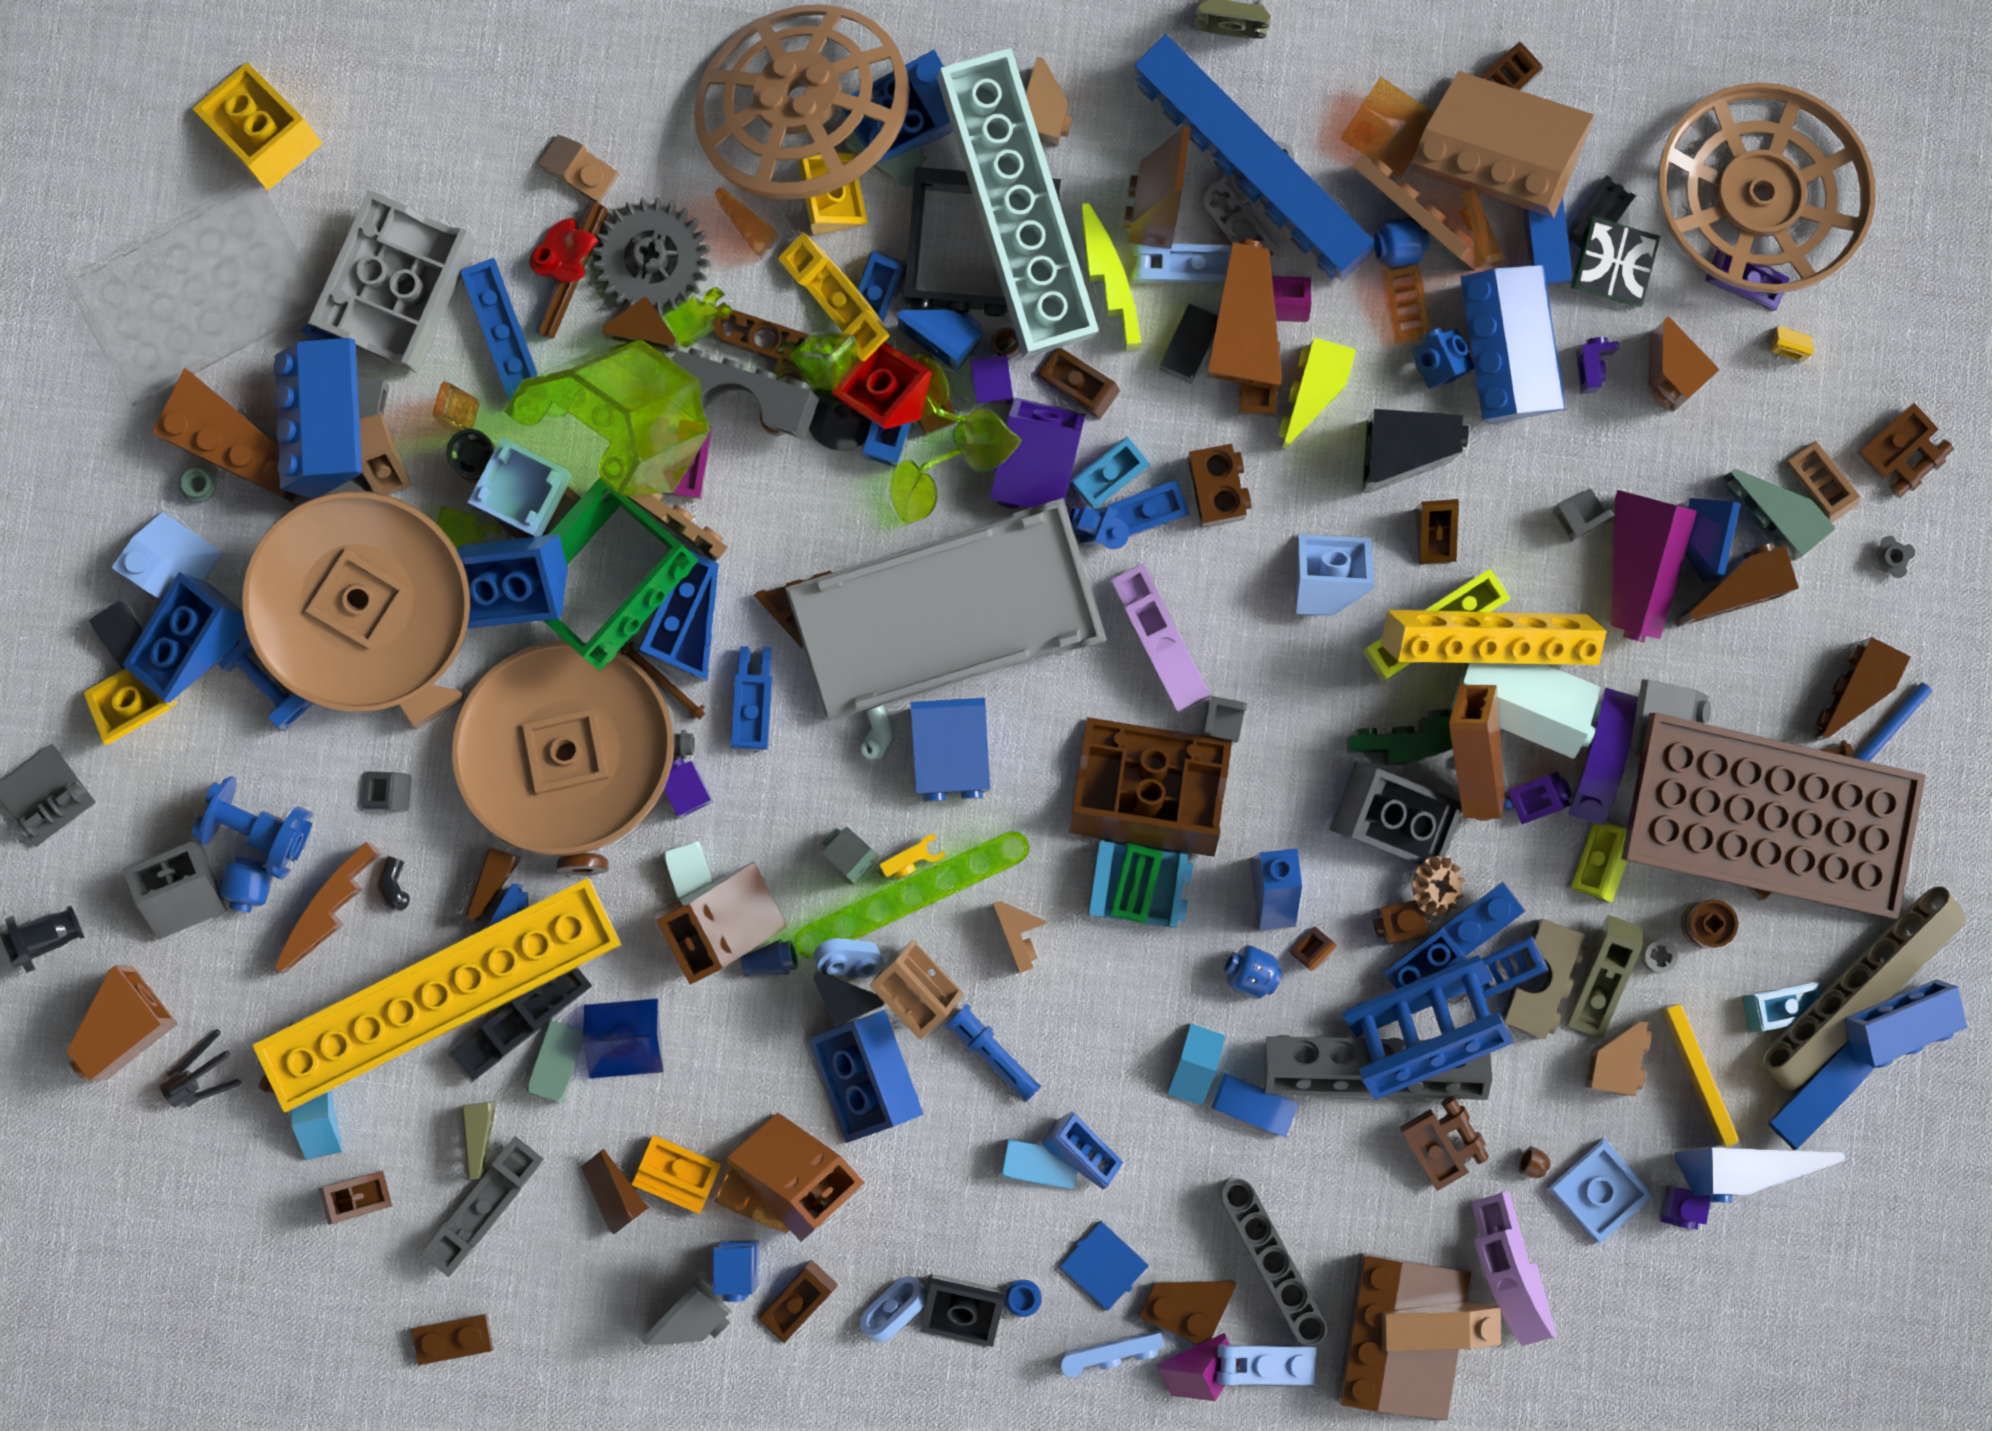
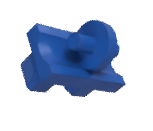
M1086 506L1081 507L1080 510L1073 508L1069 515L1074 533L1081 536L1078 544L1088 548L1103 546L1111 550L1121 548L1128 541L1129 529L1123 520L1115 518L1118 511L1110 507L1094 510Z

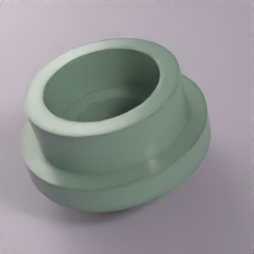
M192 466L182 473L179 480V488L183 496L188 500L197 503L204 502L214 495L217 481L213 472L208 468ZM202 478L205 482L204 488L200 491H195L193 488L194 481Z

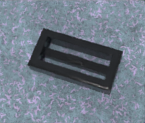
M1608 175L1604 177L1567 229L1568 239L1580 248L1582 247L1586 229L1580 237L1574 231L1606 188L1612 193L1594 217L1602 219L1616 198L1619 197L1624 201L1609 220L1617 223L1636 197L1632 192L1628 193L1625 191L1621 184H1615L1611 181L1612 178Z

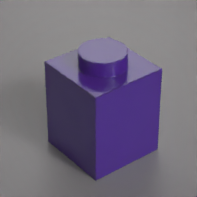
M683 758L672 762L671 771L664 790L679 818H683L714 802L693 761L685 763Z

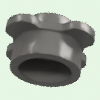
M1886 536L1882 538L1880 542L1881 548L1876 556L1873 557L1872 564L1877 570L1892 573L1894 578H1902L1907 574L1906 566L1909 559L1915 556V549L1910 544L1903 545L1896 542L1893 536ZM1891 554H1896L1897 559L1892 560Z

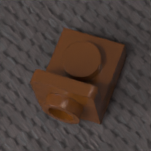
M1415 900L1377 908L1378 916L1373 917L1377 938H1383L1384 944L1430 935L1425 913L1419 908Z

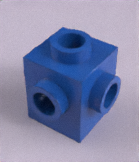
M1441 328L1432 330L1421 336L1423 343L1411 349L1416 368L1422 374L1428 389L1448 384L1474 370V364L1468 353L1467 344L1460 336L1458 329L1444 333Z

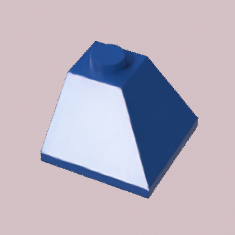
M901 310L897 315L898 330L956 373L983 339V332L979 329L981 324L966 312L959 315L954 310Z
M1689 498L1682 505V507L1697 511L1685 555L1704 583L1710 584L1725 575L1741 503Z

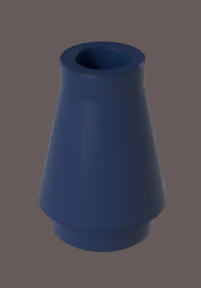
M779 939L741 956V966L746 977L753 975H789L791 970L798 968V960L792 941L783 942L782 939Z

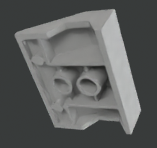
M367 190L308 323L335 337L355 339L357 347L418 373L461 277L460 270L465 268L476 240L467 230L447 226L425 217L404 204Z

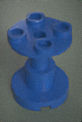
M229 776L221 784L214 782L205 798V802L209 806L204 817L200 816L197 819L192 830V836L199 839L200 844L206 845L212 840L221 825L248 836V845L269 854L266 873L283 880L291 871V869L285 867L289 859L297 861L305 847L313 824L307 821V819L313 817V812L297 806L291 811L286 820L265 811L256 816L232 805L237 786L235 777Z

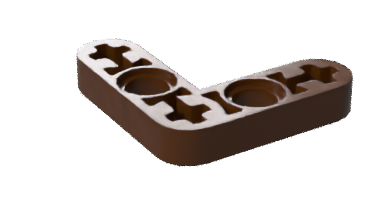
M728 309L717 315L714 321V329L721 342L776 360L777 364L774 374L777 375L776 380L778 381L782 376L789 374L807 383L817 351L811 336L737 310ZM731 318L736 319L737 326L748 330V323L754 324L749 331V342H742L745 336L737 331H733L731 336H726V331L721 326L722 323H729ZM762 329H769L776 335L774 344L769 348H761L755 343V336ZM782 335H788L786 343L793 346H798L800 341H804L806 349L810 351L809 354H802L800 359L794 358V351L783 347V354H778L777 352L782 344ZM761 410L760 422L763 429L770 435H784V433L771 430L766 424L762 422Z

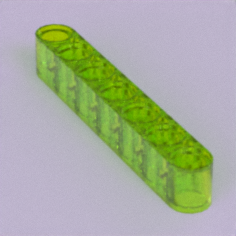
M1015 831L1006 832L804 926L795 935V949L801 956L813 959V953L805 951L801 944L803 936L811 931L817 932L821 936L822 943L834 938L858 940L1021 864L1029 854V842L1023 834ZM1011 838L1020 840L1024 847L1022 855L1016 859L1006 857L1002 851L1004 842ZM975 854L987 856L990 860L989 870L980 875L973 873L969 868V860ZM948 869L955 873L957 881L952 889L942 890L936 885L935 878L941 870ZM909 885H917L923 891V899L914 906H909L902 900V892ZM877 900L884 901L889 906L888 917L879 922L872 920L868 913L869 906ZM842 916H850L855 921V931L849 937H841L835 930V923Z

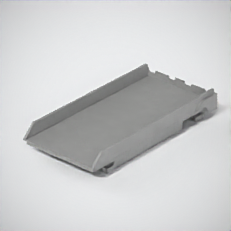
M1064 498L1013 513V517L785 588L827 721L1052 652L1058 655L1107 640Z

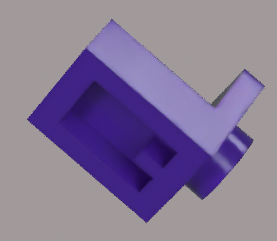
M1608 337L1590 338L1586 340V344H1583L1576 351L1581 394L1596 393L1602 387V382L1606 381V365L1604 360H1599V356L1613 355L1619 350L1618 341L1608 342Z
M1558 772L1508 790L1521 825L1571 805L1569 798H1571L1570 787L1565 778H1560Z

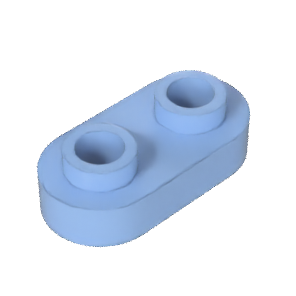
M834 938L821 943L813 952L816 966L823 974L867 978L874 975L883 962L877 945L867 941Z
M912 1276L900 1278L864 1311L860 1320L861 1330L875 1342H884L890 1339L924 1307L927 1300L926 1288Z

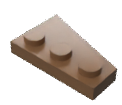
M635 483L628 493L627 497L632 502L714 561L720 559L728 546L721 542L723 538L707 526L701 529L691 522L693 516L680 506L675 504L671 508L661 501L663 495L649 484L645 483L643 487H640Z

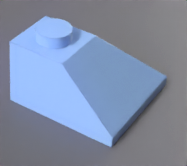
M161 512L132 537L112 568L162 601L179 572L205 581L224 553L164 512Z
M1298 534L1295 582L1296 614L1333 616L1374 589L1371 538Z

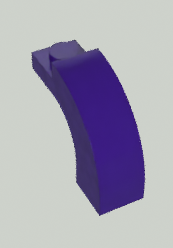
M1605 687L1600 701L1599 715L1593 727H1596V731L1589 745L1568 815L1602 825L1605 824L1611 804L1614 803L1630 751L1639 697Z

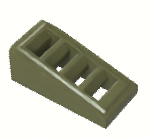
M495 1101L466 1104L462 1107L467 1171L470 1180L482 1178L496 1108Z

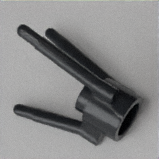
M215 1029L178 1066L167 1072L168 1078L159 1083L164 1098L172 1107L176 1108L182 1103L190 1107L199 1100L240 1086L241 1081L235 1079L197 1093L195 1092L199 1089L196 1079L228 1058L230 1055L228 1051H223L192 1073L186 1070L221 1034L219 1029Z

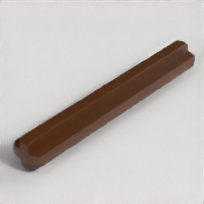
M591 202L578 230L587 231L594 236L600 233L603 226L602 222L608 214L607 208L599 203ZM591 250L579 261L583 269L591 254ZM556 280L536 327L539 335L549 339L555 337L579 280L570 283H561Z

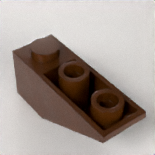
M1873 637L1862 640L1861 643L1856 642L1847 658V662L1851 663L1846 675L1841 674L1832 688L1831 694L1835 698L1830 708L1825 707L1816 721L1815 727L1819 728V731L1815 738L1818 740L1829 738L1893 692L1911 656Z

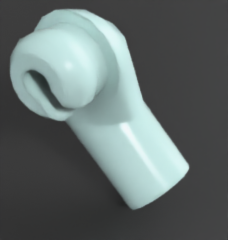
M883 704L866 710L872 728L861 745V753L867 759L880 758L893 739V731Z

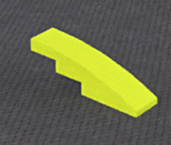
M1082 203L1081 216L1089 283L1103 281L1107 317L1122 315L1125 350H1140L1142 342L1136 308L1124 268L1107 231L1090 203Z

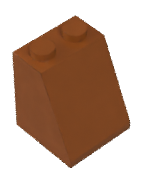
M115 965L108 971L66 1051L72 1058L69 1062L71 1068L81 1079L87 1078L89 1081L109 1079L178 1024L133 966Z

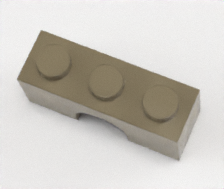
M1537 919L1531 936H1533L1548 967L1547 979L1544 986L1534 993L1518 988L1511 989L1501 1016L1507 1026L1540 1039H1547L1548 1033H1555L1561 1018V1014L1556 1012L1561 998L1565 1000L1568 998L1573 986L1574 979L1569 978L1573 965H1579L1585 954L1587 945L1582 943L1585 934L1545 919Z

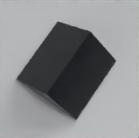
M816 971L813 979L834 1027L886 1005L876 993Z
M933 1274L920 1331L993 1347L1006 1292L999 1288Z

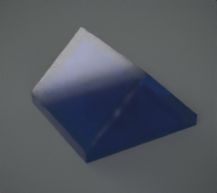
M658 998L584 1005L583 1046L590 1079L664 1072Z

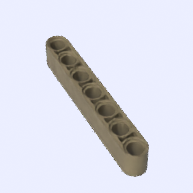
M1942 886L1933 887L1923 893L1767 1048L1763 1054L1762 1063L1782 1089L1788 1091L1800 1088L1849 1040L1845 1017L1890 999L1961 929L1966 920L1965 913L1947 888Z

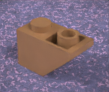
M1633 1021L1591 1051L1585 1087L1636 1096L1637 1089L1641 1090L1643 1088L1645 1080V1068L1641 1067L1643 1053H1648L1651 1045L1652 1033L1647 1031V1022Z

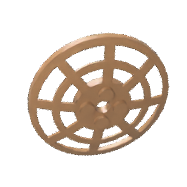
M822 4L799 5L778 10L757 19L737 32L712 58L704 72L696 94L694 110L696 132L701 147L713 167L727 181L746 192L761 197L781 200L805 199L826 194L847 185L863 175L882 158L893 144L903 125L908 109L910 88L907 69L898 47L888 33L873 20L858 12L839 6ZM826 15L819 26H797L780 30L776 33L771 26L780 21L800 16ZM841 18H845L868 28L879 38L884 46L862 52L859 46L850 38L833 29ZM757 32L759 33L762 40L755 43L741 56L732 71L718 70L734 49L747 38ZM796 36H812L805 51L799 50L785 53L779 42ZM827 39L844 47L851 56L831 63L824 56L820 55V52ZM767 48L772 61L759 74L743 72L747 64L758 53ZM891 59L895 77L894 99L891 109L870 102L873 81L869 64ZM858 68L860 73V92L858 97L842 93L841 82L838 76ZM709 85H725L722 103L726 121L708 135L703 109ZM735 87L753 88L754 103L735 114L733 103ZM794 88H806L802 95L796 98L788 97ZM837 107L852 111L841 126L827 135L823 124L830 119ZM864 115L883 122L882 129L869 146L853 160L842 165L834 146L841 143L854 131ZM760 116L763 122L771 128L766 144L752 138L742 127ZM809 132L814 140V143L800 147H781L785 134ZM733 134L736 140L746 149L762 156L757 176L747 175L731 166L718 153L715 147ZM821 154L829 170L827 174L802 181H771L776 160H801Z
M1760 82L1739 84L1719 90L1700 100L1684 114L1670 133L1662 150L1657 172V193L1661 213L1669 232L1680 249L1694 264L1712 277L1731 286L1752 292L1782 293L1797 291L1813 286L1833 275L1850 260L1864 241L1875 209L1876 184L1872 164L1864 144L1852 126L1836 110L1821 99L1800 89L1781 84ZM1747 99H1767L1783 102L1786 105L1779 123L1756 120L1735 124L1728 103ZM1802 109L1826 124L1840 139L1845 148L1825 158L1820 149L1811 140L1792 129L1799 110ZM1714 110L1721 130L1703 144L1694 159L1676 150L1678 141L1687 129L1701 116ZM1761 133L1774 136L1768 150L1760 149L1747 152L1740 135ZM1726 141L1734 160L1730 162L1724 172H1719L1704 165L1710 153ZM1787 141L1803 150L1814 164L1799 170L1790 159L1783 155ZM1853 161L1857 171L1860 186V211L1858 217L1836 213L1838 190L1833 171ZM1669 164L1688 173L1687 200L1691 215L1674 220L1667 196ZM1819 177L1822 178L1825 190L1824 209L1806 204V184ZM1698 179L1717 187L1719 205L1701 211L1698 199ZM1753 187H1766L1771 194V199L1768 201L1759 200L1753 193ZM1726 218L1732 226L1740 231L1736 246L1733 247L1721 239L1711 229L1709 224ZM1798 218L1819 223L1814 234L1798 247L1787 230ZM1831 227L1853 231L1849 242L1841 253L1825 268L1815 272L1804 256L1821 243ZM1699 228L1702 235L1714 247L1725 255L1732 257L1728 273L1716 268L1701 257L1686 241L1682 233ZM1754 236H1773L1783 253L1775 255H1757L1749 252ZM1790 262L1801 277L1800 280L1780 284L1755 283L1742 279L1746 263L1773 266Z

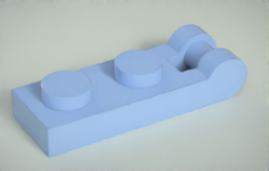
M1133 244V256L1137 258L1136 268L1132 271V281L1137 283L1225 284L1232 245L1172 244V249ZM1151 257H1162V268H1151Z
M1158 1329L1068 1351L1060 1360L1061 1369L1066 1376L1076 1377L1082 1373L1083 1367L1099 1364L1100 1369H1106L1121 1365L1120 1358L1135 1355L1136 1360L1155 1357L1158 1355L1157 1349L1164 1348L1161 1332Z
M1218 1345L1217 1357H1221V1371H1217V1384L1315 1385L1316 1347ZM1236 1358H1241V1371H1236Z

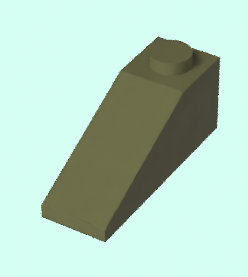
M1607 914L1593 947L1567 1027L1603 1039L1643 947L1642 926Z

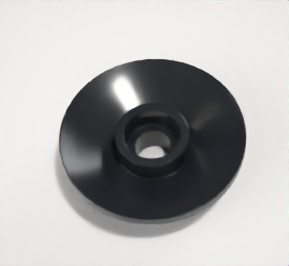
M843 378L824 382L813 391L819 398L809 427V432L818 443L836 451L852 450L863 445L866 442L872 423L870 419L832 395L831 392ZM837 407H846L848 415L842 419L837 418L834 415Z

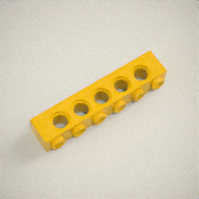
M1387 610L1381 645L1398 662L1599 665L1607 631L1587 614Z

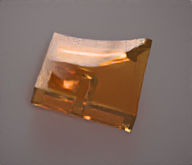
M1380 76L1340 136V139L1373 161L1377 157L1393 171L1394 175L1401 178L1412 162L1424 130L1434 112Z
M1473 187L1461 193L1464 209L1460 210L1459 214L1468 231L1472 229L1473 264L1475 268L1492 267L1495 269L1506 264L1507 261L1491 230V225L1481 206L1475 188Z

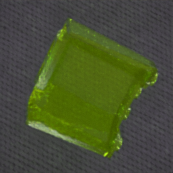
M643 340L594 350L522 380L504 413L522 425H535L541 422L545 416L564 417L569 413L604 437L610 444L600 459L598 466L599 475L606 485L620 495L673 493L710 432L708 418L704 416L700 393H703L700 379Z

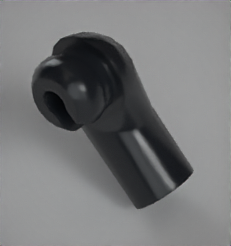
M388 855L377 881V889L383 904L388 909L403 911L409 905L410 896L408 893L401 891L397 881L405 862Z

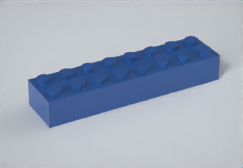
M1164 34L1134 64L1137 74L1135 80L1138 83V89L1151 102L1157 98L1162 103L1163 114L1176 127L1181 123L1185 127H1191L1189 140L1201 152L1208 149L1215 159L1213 163L1226 177L1229 178L1234 173L1239 180L1238 183L1241 185L1239 189L1253 203L1259 200L1265 206V215L1279 229L1285 225L1291 231V241L1304 254L1311 251L1317 257V267L1330 280L1336 276L1343 282L1373 252L1374 240L1167 34Z

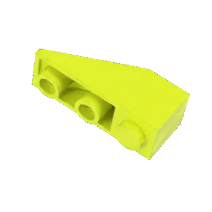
M1315 337L1310 347L1303 345L1297 366L1304 368L1300 382L1293 380L1288 397V402L1294 403L1290 417L1283 416L1278 436L1284 438L1281 448L1287 449L1344 390L1356 349Z

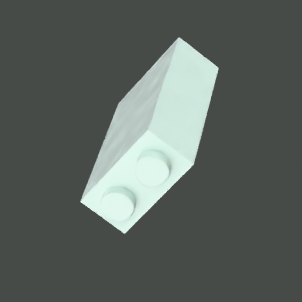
M1464 663L1451 708L1454 707L1460 684L1497 685L1501 729L1575 759L1582 746L1589 747L1596 731V727L1591 726V723L1594 724L1596 722L1601 703L1597 702L1601 687L1547 664Z

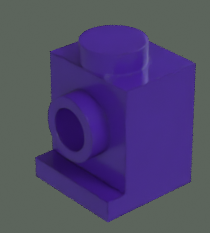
M1667 1185L1660 1222L1698 1230L1699 1223L1707 1225L1711 1204L1709 1203V1196L1694 1195L1692 1190Z

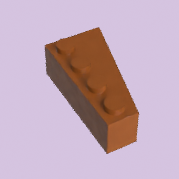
M184 368L152 433L192 455L292 502L296 494L280 489L278 444L187 368Z

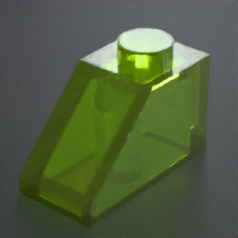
M813 332L790 357L814 389L833 391L857 363V342L852 334Z

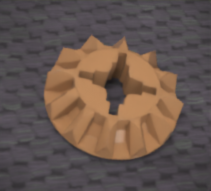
M1430 857L1419 865L1414 874L1412 882L1413 896L1419 908L1427 914L1446 915L1448 911L1457 909L1456 903L1458 899L1464 897L1461 893V884L1465 880L1459 874L1461 867L1453 864L1451 858ZM1431 881H1441L1445 888H1447L1446 891L1439 892V889Z

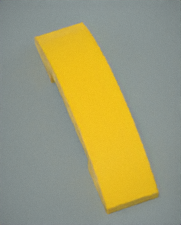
M802 232L778 257L794 279L808 289L842 331L840 335L861 361L865 362L890 336L878 315L859 290L808 235Z

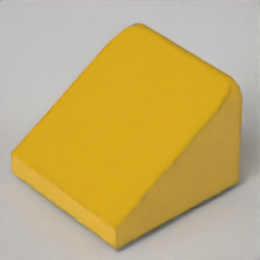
M1778 326L1774 333L1770 351L1771 353L1803 362L1813 355V340L1807 334Z

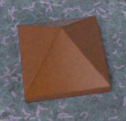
M1314 926L1289 953L1307 969L1313 971L1326 962L1337 945Z

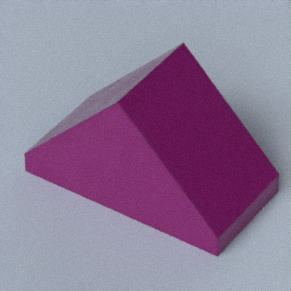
M1225 1333L1157 1364L1171 1396L1216 1401L1225 1387L1223 1384L1216 1383L1217 1371H1221V1357H1217L1218 1345H1230Z

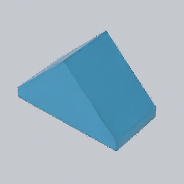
M1190 1023L1167 1094L1203 1105L1217 1071L1226 1035Z
M331 1091L291 1110V1125L306 1160L343 1152Z

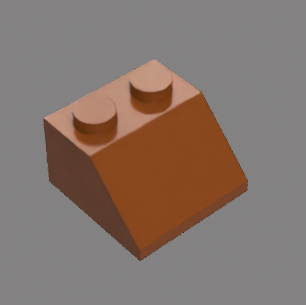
M1668 316L1650 334L1648 385L1652 388L1653 392L1651 394L1657 403L1664 408L1670 407L1674 412L1720 369Z

